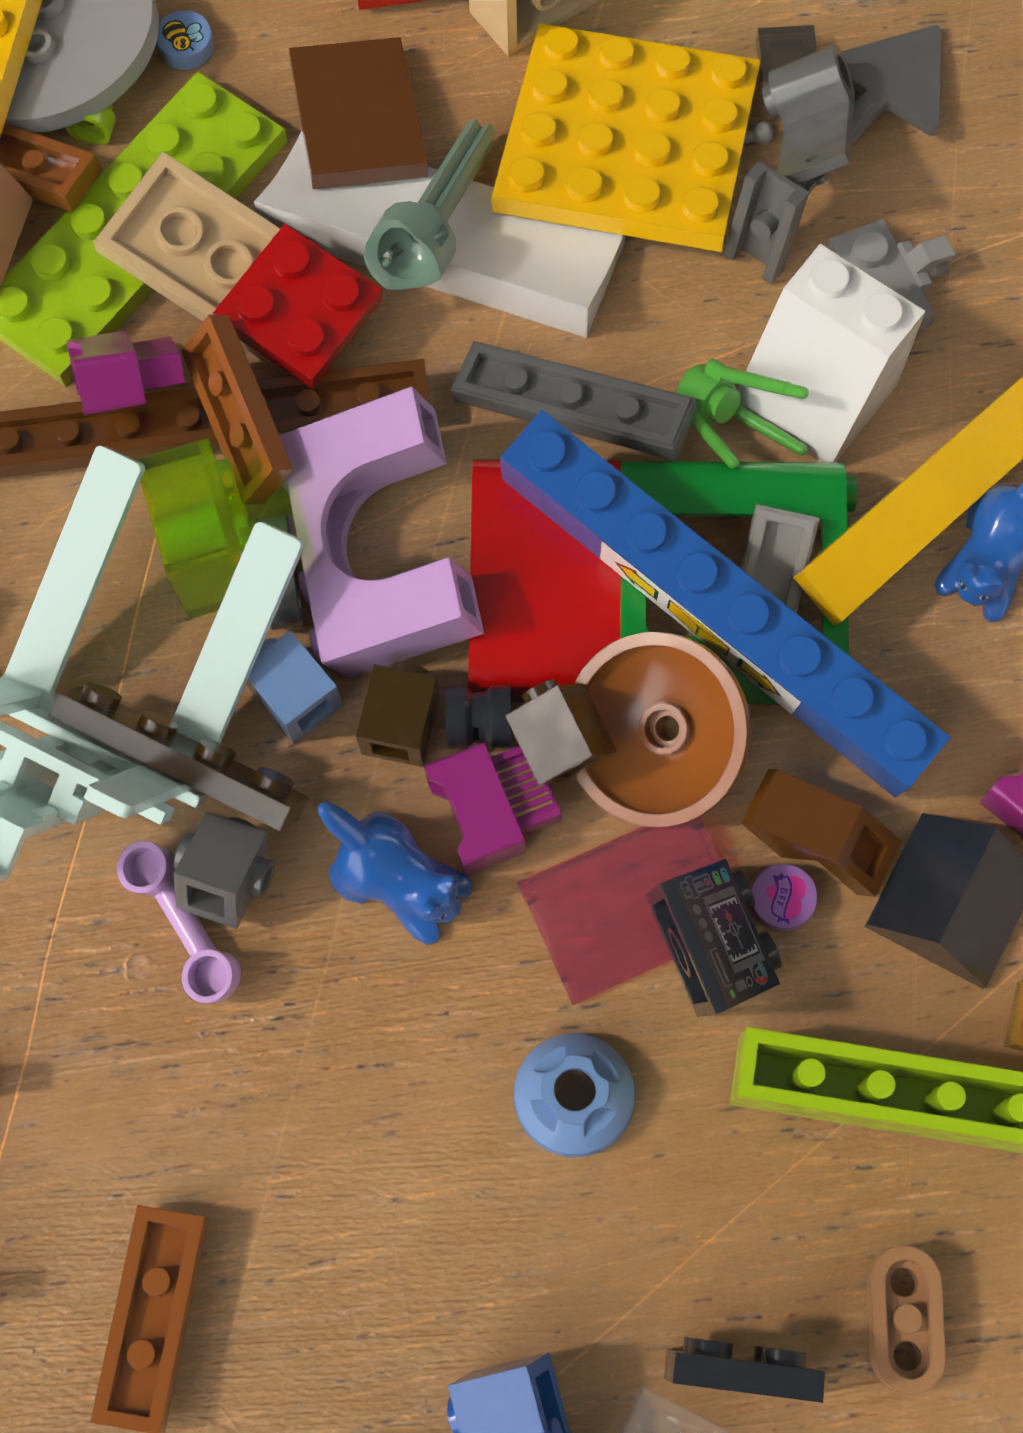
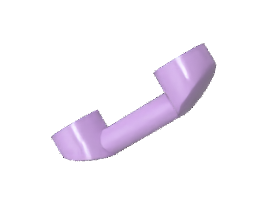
M139 841L129 845L118 859V878L127 890L156 898L189 953L190 958L186 961L182 970V984L185 992L193 1000L200 1003L217 1004L227 1000L236 991L240 983L242 973L240 962L234 955L216 949L197 915L176 908L173 874L176 870L174 869L175 856L167 848L147 841Z

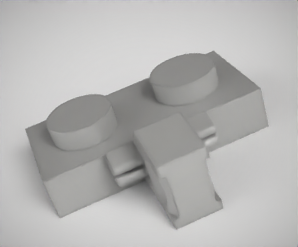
M881 219L829 239L828 249L925 310L919 330L931 325L935 314L923 293L932 288V279L949 273L950 264L956 255L945 235L921 242L914 248L910 240L896 244L885 222Z

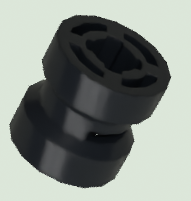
M511 684L491 685L486 691L473 692L467 685H447L446 736L448 749H467L473 741L487 742L492 748H512V729L505 715L512 712Z

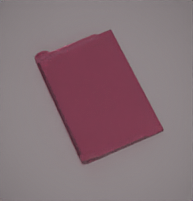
M701 817L675 826L640 827L517 882L523 900L528 906L572 1005L673 960L645 894L662 882L721 861Z

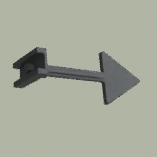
M929 26L842 51L851 73L854 90L862 95L854 104L851 146L882 111L893 113L930 136L937 133L940 125L942 30L939 26ZM758 161L745 175L723 255L734 260L742 250L766 264L762 279L772 285L784 271L808 196L817 186L814 178L796 184Z

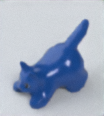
M1023 482L1020 486L999 484L994 488H990L970 506L966 527L971 531V536L961 550L938 574L934 583L937 593L942 596H950L959 592L962 600L973 606L982 605L983 616L991 623L1002 621L1007 614L1018 580L1023 571Z
M330 802L319 804L318 814L326 828L342 842L338 848L336 860L329 866V878L335 890L346 900L364 904L369 899L380 901L396 915L414 939L425 945L437 943L440 938V929L437 923L450 922L459 914L462 906L461 898H466L473 892V881L465 876L464 873L438 862L419 850L407 825L388 813L375 811L358 821L337 805Z

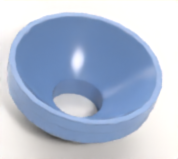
M582 1033L562 1034L551 1037L537 1045L525 1057L517 1072L514 1084V1106L518 1120L526 1134L538 1146L552 1154L563 1157H586L597 1154L611 1146L624 1133L632 1118L635 1105V1085L631 1071L623 1057L606 1042L597 1037ZM571 1070H578L587 1074L594 1082L596 1088L593 1102L587 1108L580 1111L565 1109L558 1103L554 1095V1086L557 1079L562 1074Z

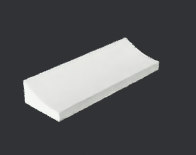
M301 131L284 164L270 184L254 201L257 214L275 226L281 228L285 223L335 258L367 267L364 262L365 246L385 210L399 202L412 201L418 203L436 174L437 169L428 167V177L313 189L303 133ZM472 181L448 220L456 237V251L441 279L426 287L587 338L624 246L626 236L491 212V196L494 187ZM386 252L383 257L389 258V253Z

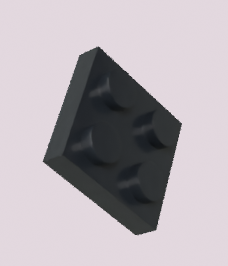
M684 1337L683 1351L669 1349L666 1351L664 1379L673 1384L823 1403L825 1371L806 1367L807 1353L755 1346L754 1360L732 1358L733 1343Z

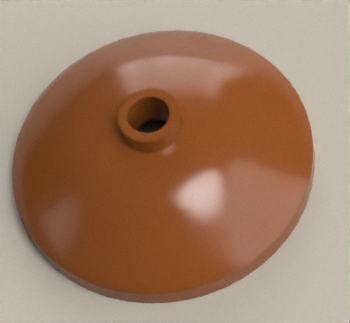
M647 632L630 635L609 644L599 651L582 669L574 684H584L617 750V753L576 775L586 793L601 808L611 815L635 825L668 827L697 819L714 809L725 799L737 783L744 769L750 748L751 722L747 701L740 683L731 669L716 653L705 645L682 635ZM670 716L675 718L679 725L678 735L674 739L669 738L664 730L665 721Z

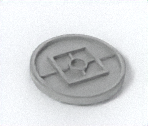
M42 0L5 124L32 133L48 132L85 120L84 116L97 114L114 103L139 78L153 54L159 32V12L156 1Z

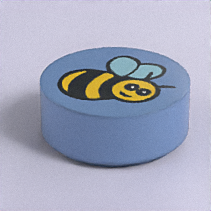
M183 10L173 12L160 21L156 43L160 56L167 65L179 70H190L203 65L209 60L214 50V40L210 25L202 15L193 11Z

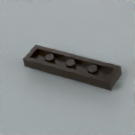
M88 682L83 686L57 692L48 714L49 717L278 831L299 820L309 797L292 789L294 782L286 775L265 767H259L257 771L234 760L236 753L231 748L209 739H200L197 742L177 732L179 728L178 723L160 713L146 710L140 714L120 704L122 696L103 685Z

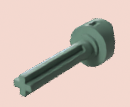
M476 118L468 121L418 203L412 201L395 203L386 209L366 243L364 262L370 274L386 289L404 290L431 285L441 279L456 251V237L448 220L493 146L491 141L496 132L491 124L482 127ZM388 252L389 258L383 257V255Z

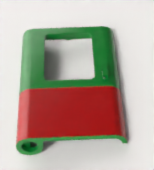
M473 459L470 575L474 584L484 634L469 639L468 687L473 692L486 691L491 685L511 684V702H524L522 695L526 691L548 680L556 679L559 685L574 684L586 664L609 644L630 635L649 632L646 627V596L503 481L500 459ZM606 460L676 517H753L755 504L816 516L820 518L818 524L820 526L821 552L847 530V512H855L857 478L856 475H846L844 463L739 462L737 468L731 469L724 461ZM821 612V634L849 655V616L833 626ZM685 636L708 647L696 636ZM720 657L740 683L747 704L780 705Z

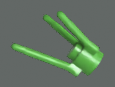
M711 358L706 365L697 364L693 366L681 379L677 393L696 398L698 409L691 426L695 428L729 468H737L739 460L709 423H725L732 417L800 456L807 453L808 448L805 444L741 406V396L736 390L735 383L799 399H805L809 395V390L805 386L730 368L714 358Z

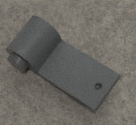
M835 43L770 70L768 73L769 84L762 87L764 102L770 116L774 120L781 118L784 124L778 173L796 184L814 178L816 185H821L827 181L828 172L848 165L850 161L855 90L846 59L839 46Z

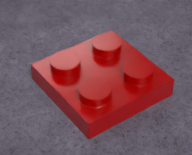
M284 223L214 310L213 315L230 316L239 340L313 389L380 304L383 289Z

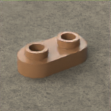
M912 1246L891 1247L882 1251L874 1258L867 1273L870 1361L876 1376L884 1385L898 1392L918 1394L931 1389L937 1384L945 1369L946 1351L942 1278L938 1266L924 1251ZM899 1268L906 1270L913 1280L911 1292L904 1297L897 1295L890 1285L892 1273ZM903 1341L910 1343L916 1351V1361L907 1370L899 1368L893 1358L895 1347Z

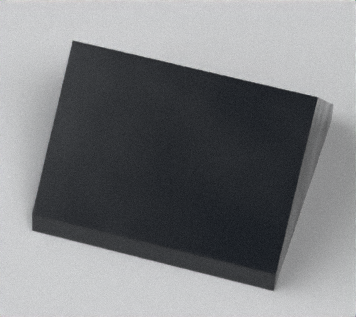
M922 813L864 927L984 989L1023 912V854L997 827Z

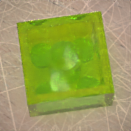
M209 438L135 459L145 466V472L140 483L166 575L189 619L219 610L251 534L246 505L242 503L240 498V492L230 460L225 458L217 461Z

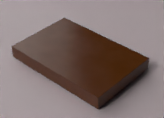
M401 37L289 48L291 72L313 189L428 177V160Z

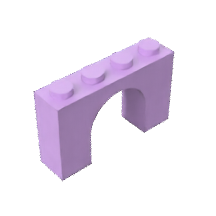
M413 387L279 435L294 469L282 482V485L290 496L293 512L288 517L289 532L304 542V549L301 554L303 570L299 572L298 580L303 597L311 606L314 627L310 629L309 638L312 650L319 662L344 677L351 678L372 671L374 664L387 666L484 634L472 576L449 557L382 580L357 579L349 565L347 556L348 532L352 520L362 504L371 495L385 486L447 464L435 409Z

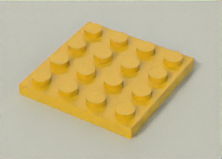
M539 23L492 192L491 212L722 252L759 72L760 59Z

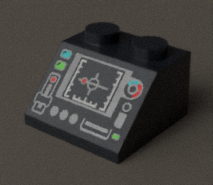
M726 859L662 882L645 894L697 1017L716 1015L780 985L775 970L782 967L777 947L766 930L758 933L748 908L755 906L750 885L740 869L731 871Z

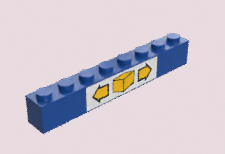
M541 410L500 457L503 481L893 797L896 798L913 785L951 738L545 411Z

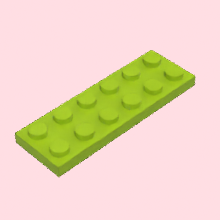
M197 71L94 181L73 212L66 211L5 276L0 287V341L66 387L74 378L66 340L116 332L154 290L97 253L94 240L162 152L166 153L236 199L288 142L285 128Z

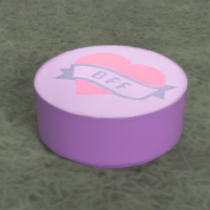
M777 864L766 868L758 875L751 888L755 900V906L750 907L753 916L762 926L774 932L787 933L799 929L809 920L816 908L817 891L813 880L805 871L793 865Z

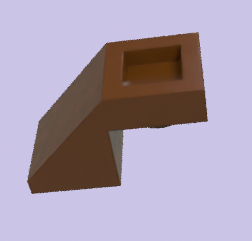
M778 769L767 770L741 822L743 826L781 858L818 861L856 895L876 897L902 842L863 806Z

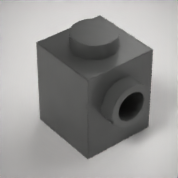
M206 811L195 834L187 832L181 839L175 854L174 869L176 870L173 874L176 908L237 929L253 896L262 898L273 876L275 862L268 859L267 832L256 828L247 820L237 817L225 818Z

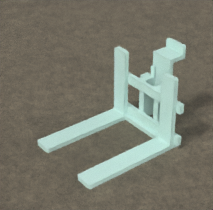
M98 446L94 450L6 672L0 677V716L10 715L48 734V736L36 739L0 721V744L7 748L0 751V882L10 877L25 839L65 822L75 825L106 811L122 818H129L140 814L161 825L170 821L175 810L174 807L164 803L165 801L176 798L197 808L205 804L208 795L48 716L55 699V690L145 472L144 464L107 446ZM258 522L254 525L172 719L179 725L177 732L197 742L200 739H209L221 743L304 549L303 540L266 522Z

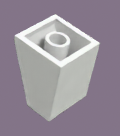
M819 244L783 288L746 370L747 372L805 386L809 390V395L805 399H799L739 385L737 391L741 396L740 405L805 444L808 448L806 454L816 461L837 462L898 384L925 310L822 244Z

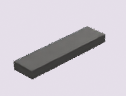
M473 341L451 388V393L456 402L530 422L543 410L571 433L675 461L698 409L696 398L476 341Z

